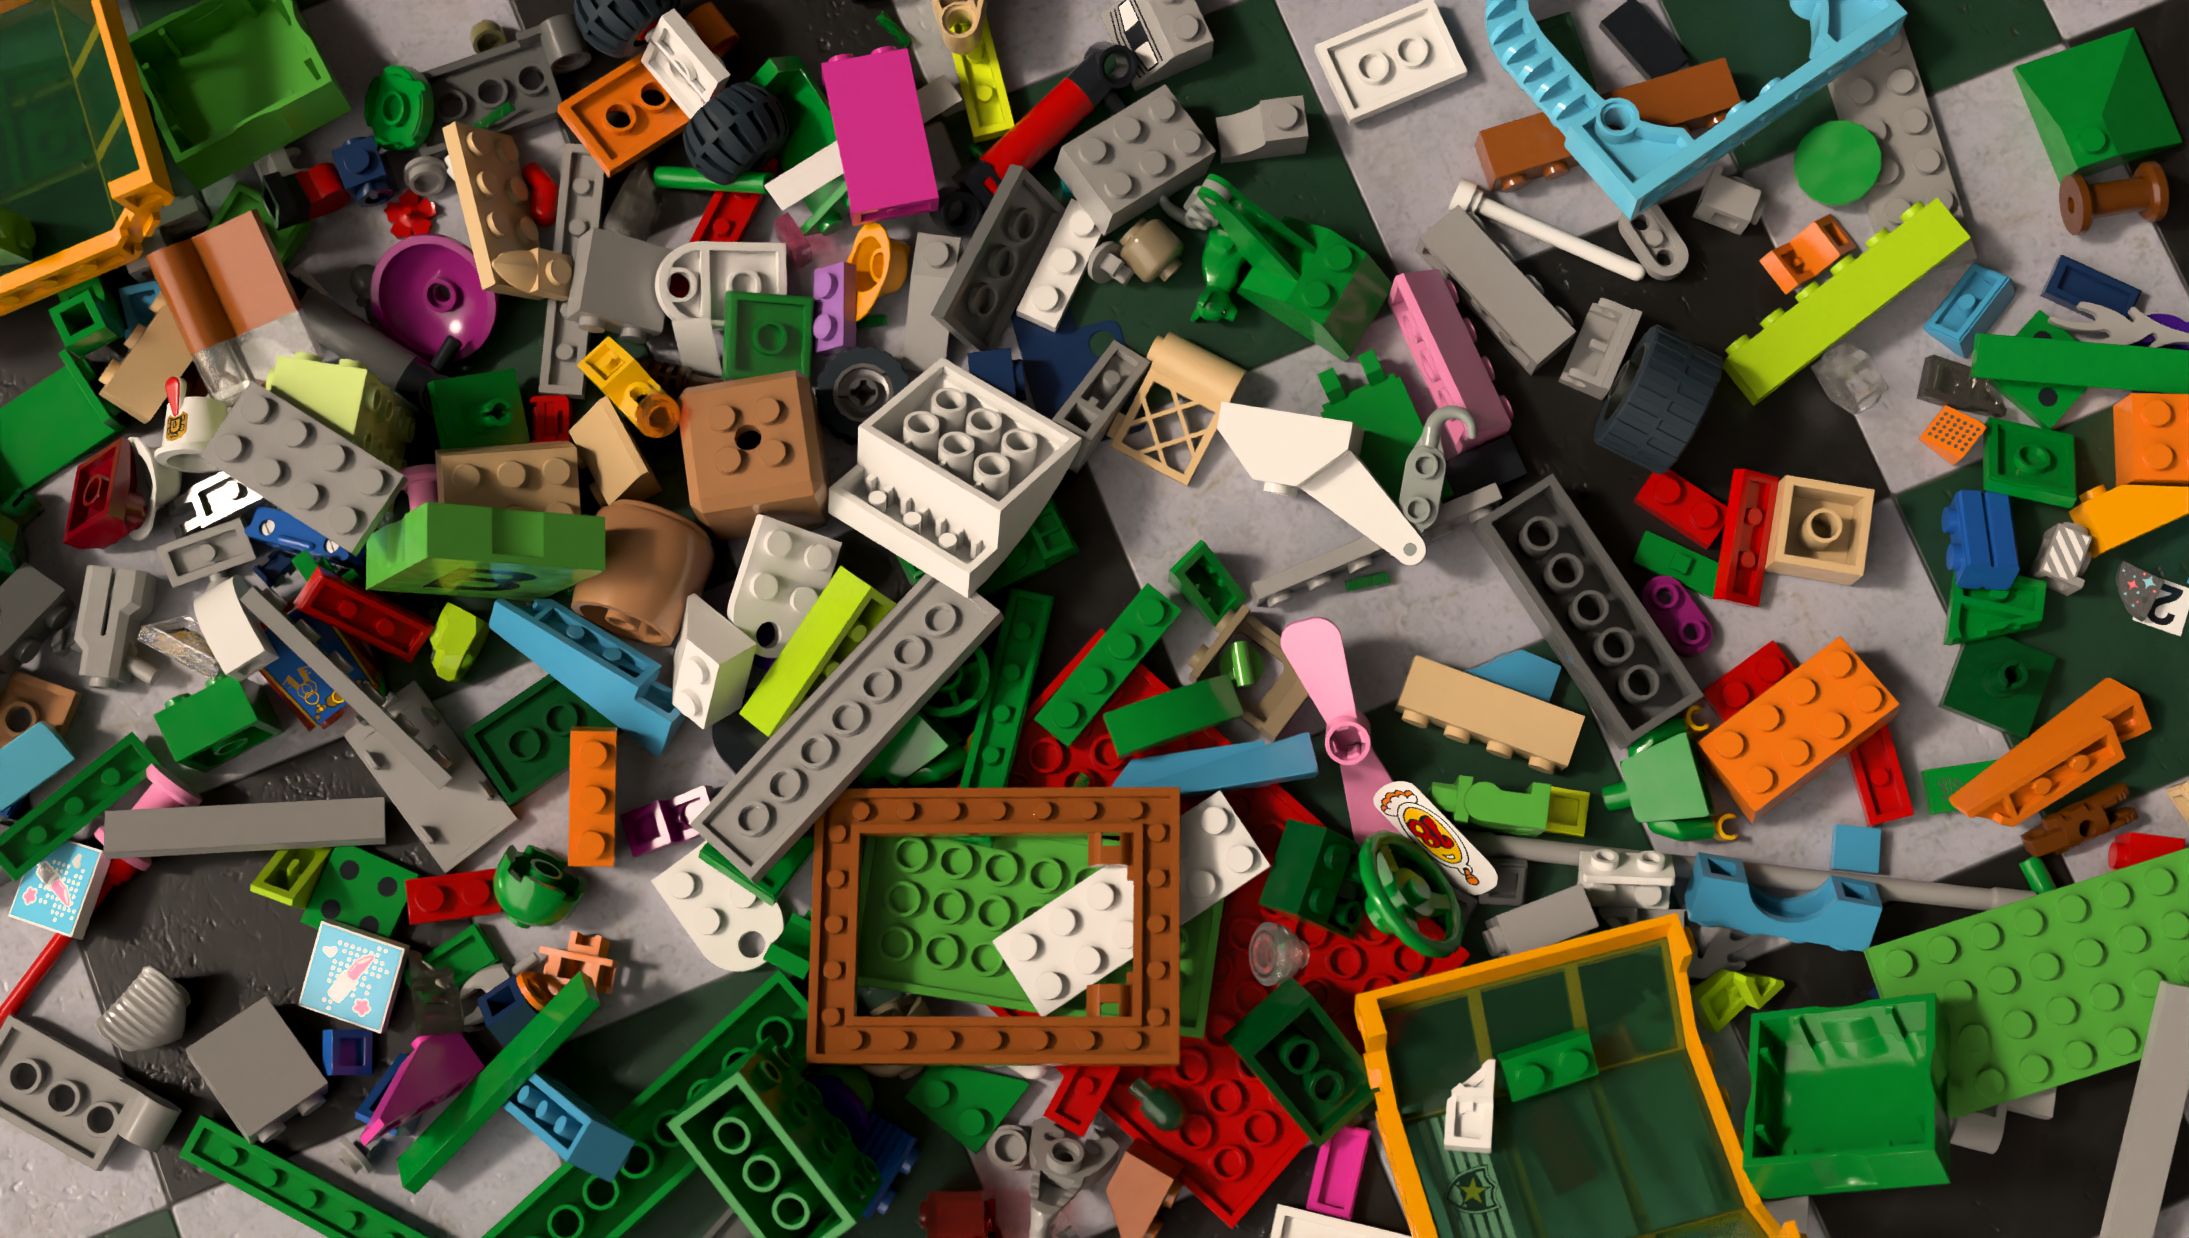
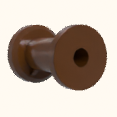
M2155 161L2141 163L2132 178L2090 185L2079 174L2066 175L2063 177L2059 189L2060 212L2066 229L2072 235L2085 234L2091 227L2093 219L2138 212L2149 223L2162 221L2167 214L2169 206V190L2166 176L2161 166Z

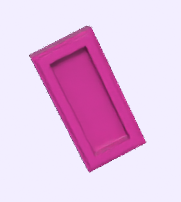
M1346 1124L1319 1148L1305 1207L1306 1210L1351 1221L1371 1134L1370 1130Z

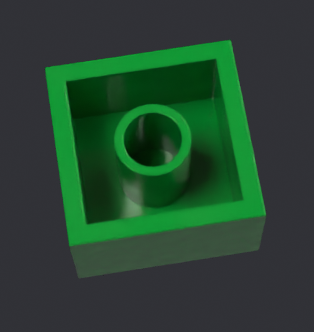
M225 673L209 679L205 683L206 688L193 695L184 693L171 698L164 704L166 709L153 715L175 762L204 773L285 732L262 685L247 678L240 682L225 675Z

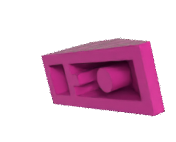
M455 1024L439 1033L432 1028L411 1043L414 1048L413 1052L401 1063L359 1138L364 1146L464 1090L485 1069V1066Z

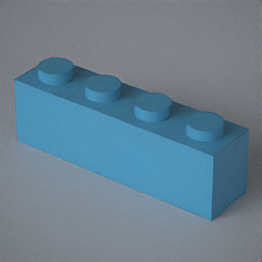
M538 1069L502 1105L503 1108L566 1162L610 1183L618 1170L626 1164L630 1150L635 1143L633 1138L563 1082Z

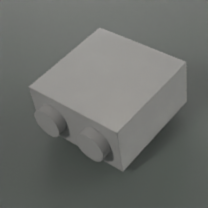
M591 228L579 237L565 320L579 323L578 327L587 332L603 333L606 330L620 334L621 340L633 344H644L646 341L661 334L665 313L661 309L656 297L655 278L661 262L673 249L600 228ZM671 276L667 281L668 290L670 288Z
M1580 883L1485 921L1488 930L1483 931L1482 935L1492 957L1498 955L1501 958L1589 935L1588 930L1599 925L1583 885Z

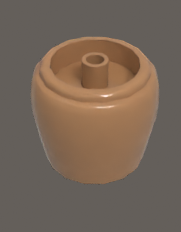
M621 499L614 501L610 505L602 507L596 514V516L605 517V571L575 584L571 608L579 616L616 636L645 645L670 646L682 626L687 597L693 593L701 597L711 575L716 558L715 549L711 545L712 540L706 531L693 521L663 507L639 500Z

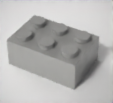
M1163 85L1063 145L1054 170L1101 233L1106 236L1158 204L1162 195L1169 197L1205 175L1216 151L1168 87Z

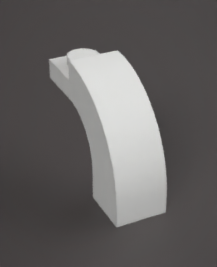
M234 575L194 600V611L201 631L225 675L241 682L277 660L279 656L260 624L261 620L239 600L249 591V588L242 576Z

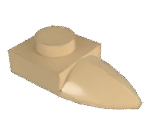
M538 247L529 251L516 250L506 252L492 261V267L507 283L518 290L557 301L569 299L573 277V256Z

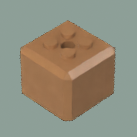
M797 370L689 387L678 397L676 402L680 411L679 424L690 505L702 528L711 538L717 542L750 537L757 514L765 515L799 528L824 525L833 516L828 513L831 480L821 415L809 378ZM747 431H756L762 436L760 444L752 450L739 448L737 446L739 437Z

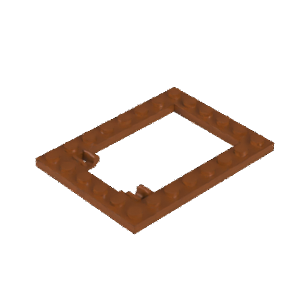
M1180 787L846 788L815 821L806 1064L1180 1066ZM1088 836V867L1103 868L1104 865H1118L1121 868H1127V881H1133V972H1127V984L1087 985L1086 1017L857 1016L862 837ZM1103 836H1120V846H1103ZM1101 1004H1119V1017H1101Z

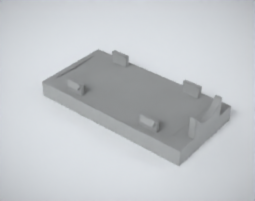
M414 680L398 693L390 690L385 697L387 701L382 706L395 718L400 713L406 716L420 730L415 737L427 749L434 744L453 762L448 767L453 773V777L440 790L361 715L354 717L358 723L344 732L343 736L444 873L452 874L521 820L421 685Z

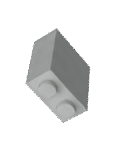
M266 996L186 1048L188 1059L249 1145H252L259 1139L263 1144L269 1142L286 1129L285 1121L299 1112L304 1117L315 1111L326 1101L323 1096L329 1092L327 1080Z

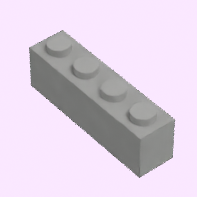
M1457 205L1419 238L1415 251L1432 269L1440 270L1444 281L1447 279L1452 281L1462 302L1530 375H1533L1569 344L1576 332L1572 327L1573 321L1560 306L1553 307L1543 296L1544 290L1533 276L1530 274L1523 275L1513 264L1515 259L1503 244H1495L1484 233L1486 229L1482 221L1473 212L1469 211L1466 213Z

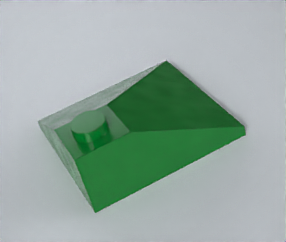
M2134 27L2013 68V73L2060 184L2066 175L2079 174L2084 178L2183 143Z

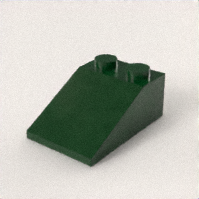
M1291 976L1222 1036L1248 1069L1318 1149L1375 1099L1376 1092H1380L1379 1087L1370 1088L1363 1058L1313 996Z

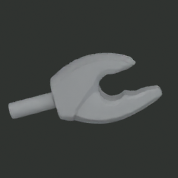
M533 952L511 969L507 964L499 963L477 971L464 983L459 993V1000L468 998L479 989H483L486 993L512 975L515 974L517 976L521 972L530 969L540 961L539 956ZM479 1006L476 1007L473 1013L467 1015L461 1021L463 1027H471L485 1022Z

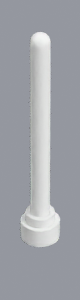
M1461 178L1448 210L1451 211L1459 205L1466 213L1469 211L1477 212L1631 280L1639 281L1644 278L1645 268L1641 264L1482 196L1483 191L1476 189L1478 184Z

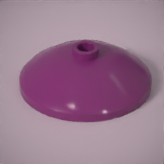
M418 234L405 238L393 245L377 263L371 281V303L379 326L390 338L426 361L431 362L446 337L452 335L462 342V347L452 361L454 362L474 353L490 337L498 316V293L482 290L473 251L467 245L445 235ZM441 285L446 286L450 290V298L442 295L440 291Z

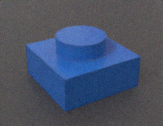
M369 1029L323 1030L322 1075H372L373 1031Z

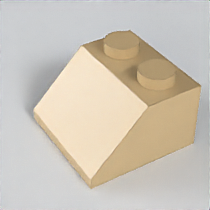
M608 396L598 400L569 430V433L575 443L574 445L577 447L578 467L581 471L588 467L595 482L589 484V487L600 507L610 505L612 502L621 499L644 501L661 492L662 488L623 416Z

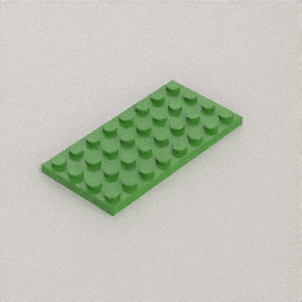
M948 836L867 837L861 872L858 985L1038 1013L992 941L1102 869L1088 867V836H995L992 849L949 840ZM1103 838V846H1120V841ZM1224 898L1180 927V1036L1204 1038ZM1133 959L1096 984L1126 985L1127 972H1133ZM1087 990L1049 1015L1058 1017H1086ZM1101 1004V1017H1119V1004Z
M2189 847L1863 949L1880 999L1936 993L1950 1025V1120L2142 1059L2160 980L2189 985Z

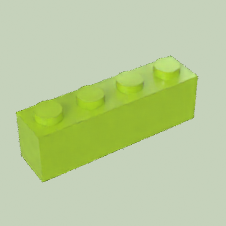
M840 566L739 714L771 738L896 606V603Z

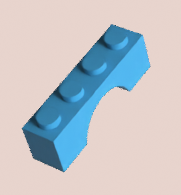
M1703 852L1697 853L1684 894L1689 921L1697 922L1704 927L1714 928L1720 926L1741 930L1749 935L1765 934L1782 937L1794 943L1810 942L1822 944L1839 951L1856 950L1863 952V949L1869 948L1883 909L1876 884L1873 882L1830 875L1821 886L1810 893L1791 898L1775 897L1761 892L1751 884L1746 876L1742 859Z

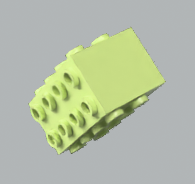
M295 352L294 358L278 355L275 368H272L267 376L266 389L394 470L397 471L407 467L404 455L407 443H412L414 439L416 420L413 418V413L401 402V398L393 395L390 392V387L383 385L378 380L379 377L372 374L366 369V364L349 359H340L338 365L323 363L321 357L305 352ZM395 500L386 513H393Z

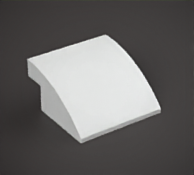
M941 357L858 426L857 465L829 488L828 513L964 597L969 598L1007 558L1039 516L1077 454L1082 438Z

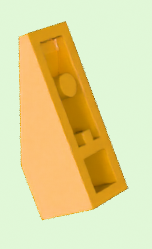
M2104 484L2079 495L2078 497L2082 503L2068 511L2073 522L2085 527L2089 531L2088 535L2092 536L2088 550L2092 552V558H2095L2189 515V487L2122 484L2107 491Z

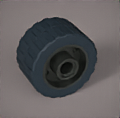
M1660 325L1649 328L1633 349L1612 385L1595 427V443L1658 475L1667 472L1685 451L1713 400L1724 367L1722 356Z

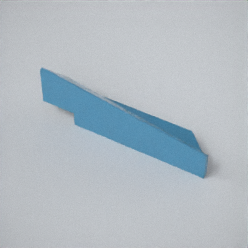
M498 598L495 601L489 622L491 630L655 756L663 754L686 716L672 704V688L655 681L659 676L661 664L553 599L536 598L532 606H514L506 601L505 598Z

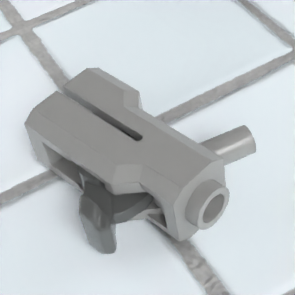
M87 565L76 622L65 630L60 629L52 636V652L61 657L69 654L70 650L81 653L82 659L79 675L90 680L89 687L117 691L118 684H130L131 674L153 685L159 679L161 670L137 657L138 648L136 645L140 621L150 615L153 610L158 578L140 570L117 568L116 573H114L115 568Z

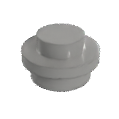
M421 156L409 161L403 171L405 183L415 194L421 196H432L439 193L443 189L448 177L444 162L431 156Z
M1016 1125L998 1127L987 1141V1155L990 1161L997 1168L1005 1171L1021 1168L1030 1158V1137L1025 1130Z

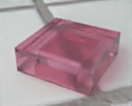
M789 212L775 219L776 237L780 243H786V252L795 266L802 268L811 263V245Z

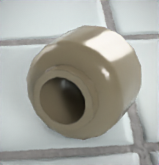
M1142 218L1120 240V243L1123 245L1120 258L1144 282H1153L1158 277L1166 282L1183 265L1178 259L1184 249L1183 242L1159 219H1152L1147 222L1145 218Z

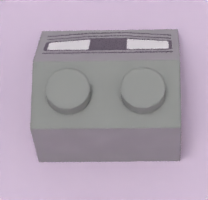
M1118 0L1101 14V19L1112 43L1128 47L1137 58L1138 70L1131 82L1134 91L1212 59L1214 40L1195 0Z

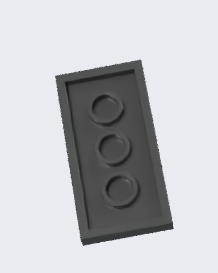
M1011 164L931 313L933 318L972 352L994 350L1066 210L1024 167Z

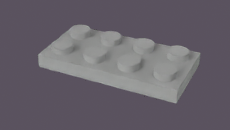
M252 380L199 455L207 463L355 556L358 555L409 480L398 471Z

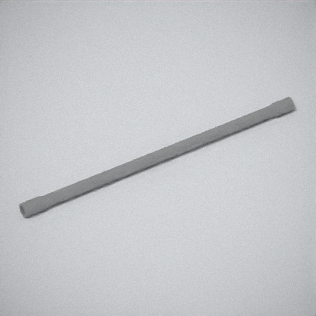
M1457 828L1484 857L1526 859L1527 861L1579 866L1580 851L1609 849L1624 853L1642 852L1641 850L1503 836L1487 831ZM1671 854L1675 877L1690 878L1696 856ZM1743 862L1746 876L1751 884L1755 886L1812 892L1821 886L1830 875L1873 882L1876 884L1880 899L1983 911L2037 895L2035 891L2000 887L1980 888Z

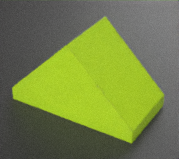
M335 847L278 850L251 883L250 891L293 907L306 909Z

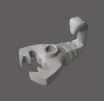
M1048 1118L1033 1121L1029 1146L1030 1164L1033 1170L1030 1187L1031 1224L1029 1238H1052L1049 1225L1054 1222L1059 1212L1077 1196L1080 1190L1089 1188L1102 1179L1116 1163L1119 1146L1115 1140L1103 1131L1094 1128L1092 1139H1086L1085 1149H1083L1082 1145L1077 1141L1064 1138V1130L1066 1128Z

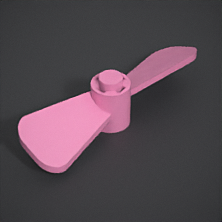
M1311 617L1290 623L1281 634V648L1327 724L1325 748L1328 755L1340 764L1354 842L1363 845L1367 836L1382 830L1401 834L1374 805L1373 798L1377 791L1384 785L1394 781L1370 744L1371 728L1367 717L1362 712L1356 710L1339 628L1332 621L1324 617Z

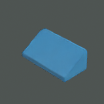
M1973 262L1923 326L1924 331L1956 355L1966 359L1973 351L1975 334H1986L2015 296L2011 278Z

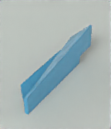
M1307 732L1265 745L1264 740L1132 759L1111 787H1180L1181 799L1213 795L1219 790L1221 793L1267 787L1275 783L1315 778L1319 771L1310 734Z

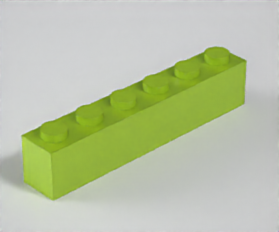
M1938 197L1926 206L1921 200L1915 203L1900 216L1904 223L1890 233L1886 227L1881 229L1865 243L1868 250L1857 259L1851 254L1847 255L1830 269V272L1833 274L1832 278L1821 286L1815 280L1795 296L1799 302L1786 313L1781 307L1760 323L1764 330L1752 339L1747 334H1744L1725 349L1729 356L1723 362V369L1753 406L1959 251L1971 238Z

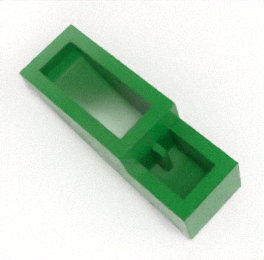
M1224 674L1103 714V719L1118 759L1122 760L1159 745L1162 747L1244 716V712L1229 674Z

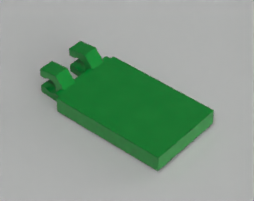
M1371 349L1357 356L1369 382L1365 386L1346 394L1333 367L1317 374L1329 400L1328 403L1322 405L1324 411L1320 414L1322 418L1353 422L1364 429L1359 457L1398 506L1406 460L1422 436L1423 426L1401 377L1396 378L1394 373L1385 376L1374 350ZM1446 476L1441 503L1455 497Z

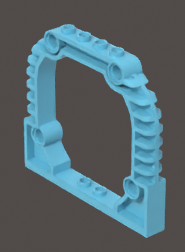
M1487 0L1485 6V27L1491 50L1501 63L1504 71L1509 73L1517 82L1519 88L1530 96L1535 106L1546 114L1551 124L1562 132L1566 137L1564 147L1631 221L1897 37L1908 13L1896 0H1789L1790 7L1795 14L1810 20L1811 48L1809 58L1811 60L1783 80L1779 77L1771 80L1762 88L1759 96L1748 103L1746 100H1743L1736 104L1727 113L1725 120L1696 140L1684 128L1666 127L1641 121L1638 109L1627 99L1619 97L1604 100L1542 33L1529 11L1528 0ZM1607 125H1616L1622 130H1613Z

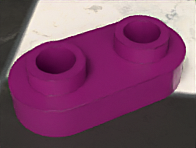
M1657 576L1649 580L1641 589L1639 600L1676 655L1689 658L1703 652L1711 642L1712 628L1679 581L1670 576ZM1659 590H1665L1670 594V604H1662L1658 601L1657 592ZM1685 626L1695 628L1697 631L1696 640H1688L1684 636L1683 628Z

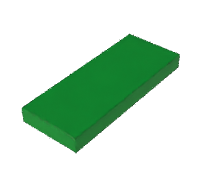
M1646 530L1631 563L1656 575L1673 577L1683 587L1713 599L1719 563Z

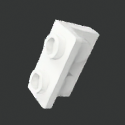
M1609 849L1580 851L1577 885L1582 883L1591 907L1668 909L1670 888L1675 884L1671 854H1661L1651 850L1640 853L1615 852Z

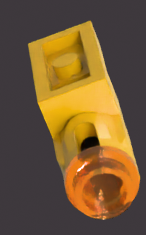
M608 336L577 364L579 369L646 436L652 438L665 437L673 433L677 428L680 420V409L676 401L611 337Z

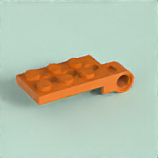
M712 2L697 7L684 19L693 25L698 37L709 50L720 58L731 51L740 39L736 31ZM644 52L558 104L557 113L609 178L683 132L690 121L689 117L641 62ZM656 90L663 94L665 101L661 105L651 106L643 101L641 95L645 91ZM619 111L625 113L631 122L626 127L616 128L610 125L606 118L610 113Z

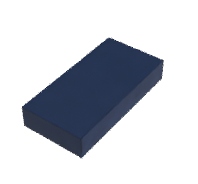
M2061 254L2056 259L2040 296L2094 321L2095 317L2076 308L2080 302L2101 305L2130 319L2128 310L2131 307H2135L2142 290Z

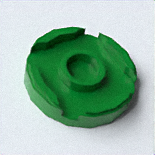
M389 65L382 69L385 72L381 76H375L369 84L364 103V117L366 125L372 127L375 135L373 138L383 149L387 151L410 152L419 147L429 134L434 119V98L431 86L422 73L413 67Z
M1848 120L1829 121L1813 128L1801 140L1794 155V174L1799 187L1813 201L1829 208L1848 207L1862 201L1871 193L1870 190L1874 188L1876 182L1878 183L1882 174L1883 155L1876 138L1864 126Z

